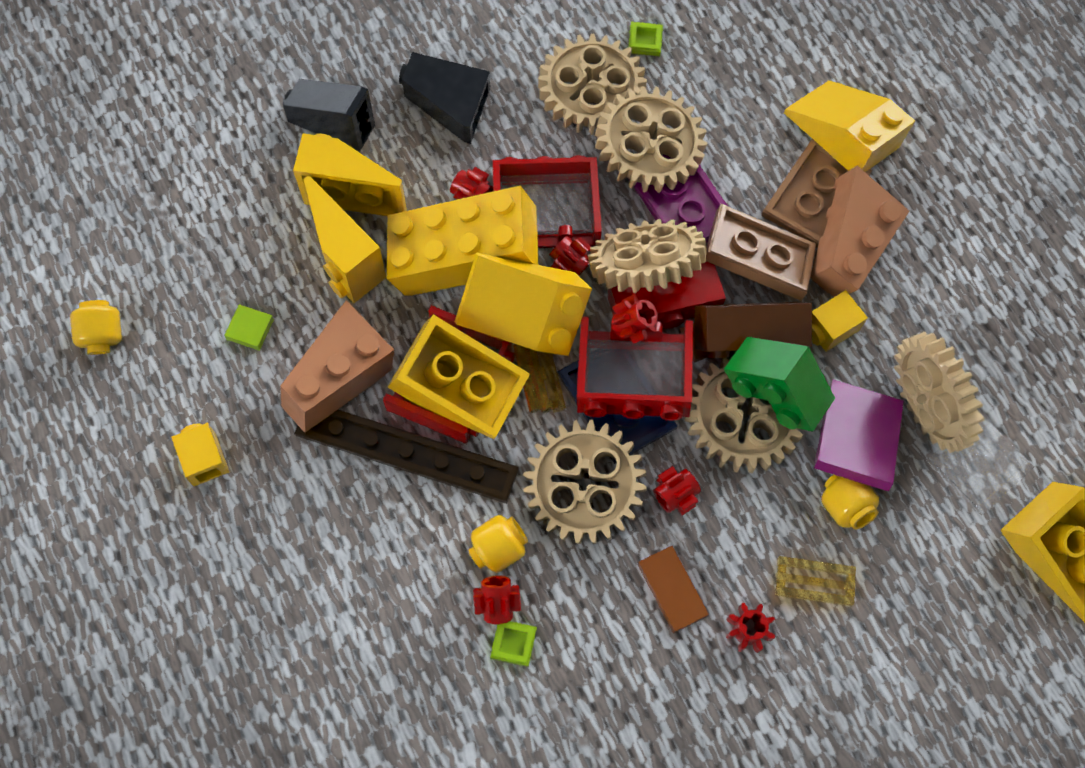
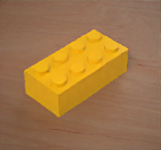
M521 185L387 215V280L405 296L466 285L476 253L539 265L536 205Z

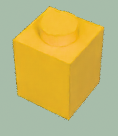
M846 290L812 311V343L817 346L821 345L826 352L859 332L868 319Z
M208 422L205 424L196 423L188 425L181 430V433L171 436L185 478L193 486L230 472L216 433Z

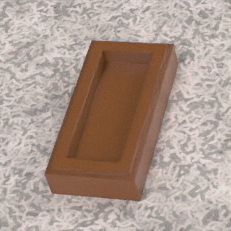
M673 546L663 549L637 563L673 634L709 616Z

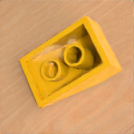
M830 80L787 107L784 111L788 118L848 171L859 166L864 172H867L900 148L915 123V120L891 99Z
M302 133L293 172L304 204L310 205L303 180L310 175L343 210L382 216L407 211L402 180L338 138H332L322 133L315 135Z
M308 175L303 180L321 250L326 262L323 268L331 278L328 283L340 298L347 296L353 303H356L387 278L380 247Z
M476 253L454 322L459 326L535 351L569 356L592 288L572 271Z
M433 314L422 326L390 381L388 388L426 410L495 439L530 373Z
M1052 482L1001 529V532L1015 553L1085 623V488Z

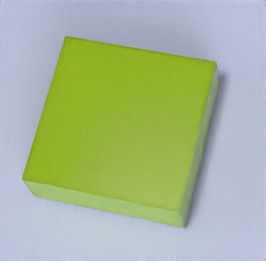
M631 22L628 47L632 48L631 54L660 57L663 25Z
M239 304L224 336L226 340L260 351L274 318L270 314Z
M512 621L497 624L490 659L529 667L537 627Z

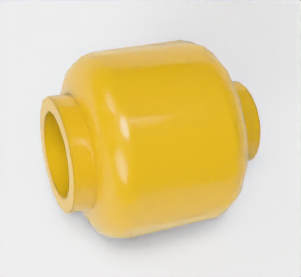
M90 300L80 302L79 308L71 312L72 341L77 347L87 348L88 355L110 353V346L117 345L122 341L120 313L117 308L109 305V301Z
M832 475L825 482L824 486L826 489L821 497L822 505L840 527H852L855 530L861 529L872 522L878 515L879 496L871 486L837 475Z
M496 515L471 532L473 547L468 549L480 569L486 566L491 571L499 573L525 555L524 545L528 543V539L513 517L507 519L502 515Z

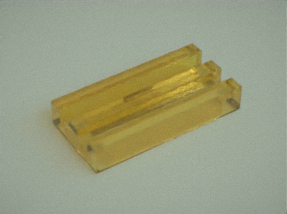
M514 344L513 347L518 366L530 373L523 386L529 413H536L541 410V413H548L551 410L555 413L564 410L566 405L553 354L540 351L537 354L535 350Z
M779 556L777 558L775 596L853 606L856 567ZM791 567L846 575V582L786 574V568ZM790 582L846 590L845 595L789 588L785 587V583Z

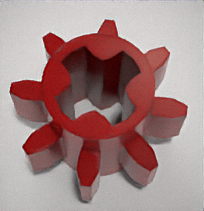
M474 167L473 170L468 169L467 172L461 170L457 173L450 186V193L454 194L453 198L458 200L493 192V186L489 185L490 182L487 181L489 174Z
M566 236L549 254L554 260L551 268L572 271L579 276L590 265L587 254L591 246L581 236L574 241Z
M633 294L612 307L616 312L612 317V327L621 339L631 337L632 343L636 344L656 332L654 325L657 322V311L648 300L638 301L636 294Z
M671 466L658 475L656 482L659 486L653 489L657 501L667 513L677 509L680 515L683 516L696 507V503L699 501L695 496L701 492V488L689 470L683 469L677 473L675 468Z
M495 575L486 577L481 581V588L473 589L475 615L483 614L484 621L489 624L507 623L513 619V611H521L519 585L511 586V580L506 576Z
M741 603L738 607L740 617L730 614L726 618L728 623L734 625L733 630L726 635V638H736L740 642L738 646L739 652L743 651L747 645H752L754 651L759 653L763 650V644L760 639L772 641L775 638V635L768 631L769 625L775 620V617L767 618L762 613V604H759L754 610H748L747 605ZM750 619L755 622L754 629L757 630L752 636L746 633L747 626L745 625Z

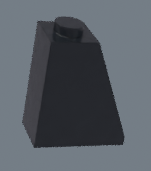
M412 52L408 64L402 65L399 74V83L403 84L404 97L462 141L471 144L490 92V71Z
M299 79L294 88L287 91L283 99V108L289 123L316 134L322 133L332 138H338L359 152L375 127L369 91L362 86Z

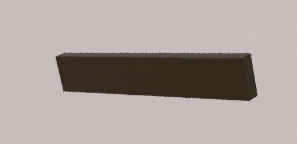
M336 410L306 433L299 426H297L294 433L297 437L506 504L519 470L518 466L342 410Z

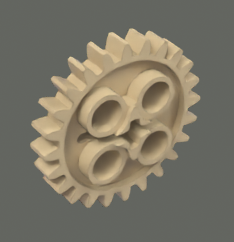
M594 34L590 35L589 41H584L581 35H577V43L573 44L570 40L565 39L564 49L555 45L553 55L546 54L545 65H540V76L538 77L539 98L545 101V111L553 110L552 119L554 121L562 117L564 118V128L574 123L576 124V133H580L582 128L586 126L589 129L590 135H593L595 127L599 125L600 114L604 113L608 102L614 103L617 94L625 98L629 88L636 95L639 94L641 86L646 88L647 79L644 78L645 67H639V56L630 58L632 48L628 47L622 51L620 50V40L610 45L608 44L607 35L602 38L601 42L596 41ZM592 102L596 103L597 105H590L588 103Z
M641 86L639 94L636 95L629 88L625 98L617 94L614 103L608 102L604 113H601L599 116V125H597L595 136L598 137L595 148L601 150L599 160H610L606 171L618 170L617 181L620 182L625 177L629 178V188L631 189L639 182L642 183L643 192L648 190L650 184H654L656 191L660 193L664 183L673 190L678 181L685 184L689 175H695L699 167L698 165L701 164L705 156L703 152L707 142L703 139L707 131L706 129L699 128L702 117H691L695 107L690 106L684 109L682 107L684 97L676 101L671 100V90L665 96H661L658 87L654 88L652 94H648L646 88ZM630 119L637 120V121H639L640 123H635V122L631 121ZM665 125H669V126L673 127L674 129H670V128L666 127ZM627 149L635 150L638 154H633ZM661 154L668 155L671 159L664 158Z
M658 219L654 224H648L645 220L641 226H635L630 223L629 229L616 228V234H604L605 240H596V247H591V254L588 255L592 277L597 278L598 284L606 283L607 289L618 285L619 292L632 287L633 293H636L641 287H646L651 292L656 285H660L664 289L667 288V282L670 281L680 284L681 276L693 277L692 270H701V263L706 262L707 250L703 232H697L696 226L687 228V222L675 225V220L662 224L661 219Z
M922 332L902 340V344L897 346L899 353L894 355L899 364L894 366V369L900 375L896 382L902 386L903 392L900 393V396L907 399V408L913 412L915 422L921 424L922 434L926 435L929 433L931 443H938L940 450L947 449L949 453L959 452L973 446L975 442L980 440L978 434L983 432L979 423L984 421V417L977 411L978 408L983 407V404L975 398L974 394L979 390L970 384L969 380L972 377V373L964 372L963 358L956 360L954 347L946 349L944 338L936 339L934 333L927 335L926 332Z
M722 358L720 369L713 363L709 364L707 369L708 375L700 372L696 380L699 385L692 384L693 397L690 417H685L684 420L695 424L689 428L688 435L700 436L695 447L696 449L704 446L709 448L706 455L707 460L717 454L720 456L719 467L722 468L727 461L733 462V470L736 473L742 464H746L749 473L754 472L758 462L765 471L770 468L771 459L777 464H781L785 458L784 453L791 455L796 448L792 442L798 443L803 434L797 428L788 429L781 425L771 405L763 404L759 398L750 397L747 411L750 418L745 425L744 443H739L738 435L743 420L741 408L746 398L737 394L738 397L729 398L722 393L721 389L724 387L733 389L732 383L724 371L729 360ZM716 422H727L731 425L733 432H721L717 428ZM753 429H764L768 433L769 439H758L754 435Z
M575 420L572 432H567L561 424L559 425L560 436L558 438H555L548 432L545 434L549 442L547 447L535 444V448L541 454L539 458H527V461L535 469L534 471L523 473L526 479L533 481V485L523 488L525 494L535 495L536 497L527 505L530 509L541 508L535 519L541 522L549 518L550 521L546 530L551 533L560 527V539L565 540L571 532L574 533L577 544H581L584 534H588L591 542L596 544L597 533L603 532L605 537L610 540L612 539L611 527L615 526L620 531H625L621 521L623 517L630 520L636 519V516L630 510L631 506H643V501L635 495L636 493L647 491L646 485L637 482V479L646 476V470L634 468V466L642 461L641 454L629 456V453L634 448V443L630 441L621 445L622 431L616 432L612 437L609 436V425L607 423L602 426L599 432L595 430L593 420L589 421L586 430H581L578 421ZM572 452L578 455V463L575 468L563 470L559 467V460L563 454ZM604 456L614 458L617 463L614 471L609 474H601L596 470L597 461ZM584 473H589L592 481L618 482L619 487L614 489L589 484L586 491H582L576 482H553L552 477L557 475L581 480L584 477ZM563 489L571 490L574 493L573 503L567 508L556 507L554 497L557 492ZM598 494H608L612 497L610 509L602 513L594 511L592 509L593 498Z

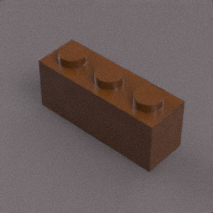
M776 302L694 306L695 349L708 352V358L730 357V351L738 350L746 337L812 347V303Z

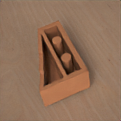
M859 166L852 168L835 180L833 187L836 190L832 206L827 210L825 218L828 221L825 233L819 240L810 276L815 283L834 297L845 290L850 294L860 288L910 211Z
M346 300L280 385L281 407L306 433L391 371L394 349Z

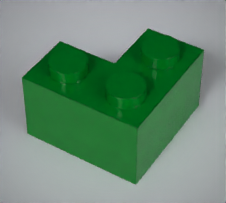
M746 337L724 368L732 383V388L737 394L745 398L754 397L768 400L777 415L778 422L788 429L797 428L813 432L835 400V396L809 346Z

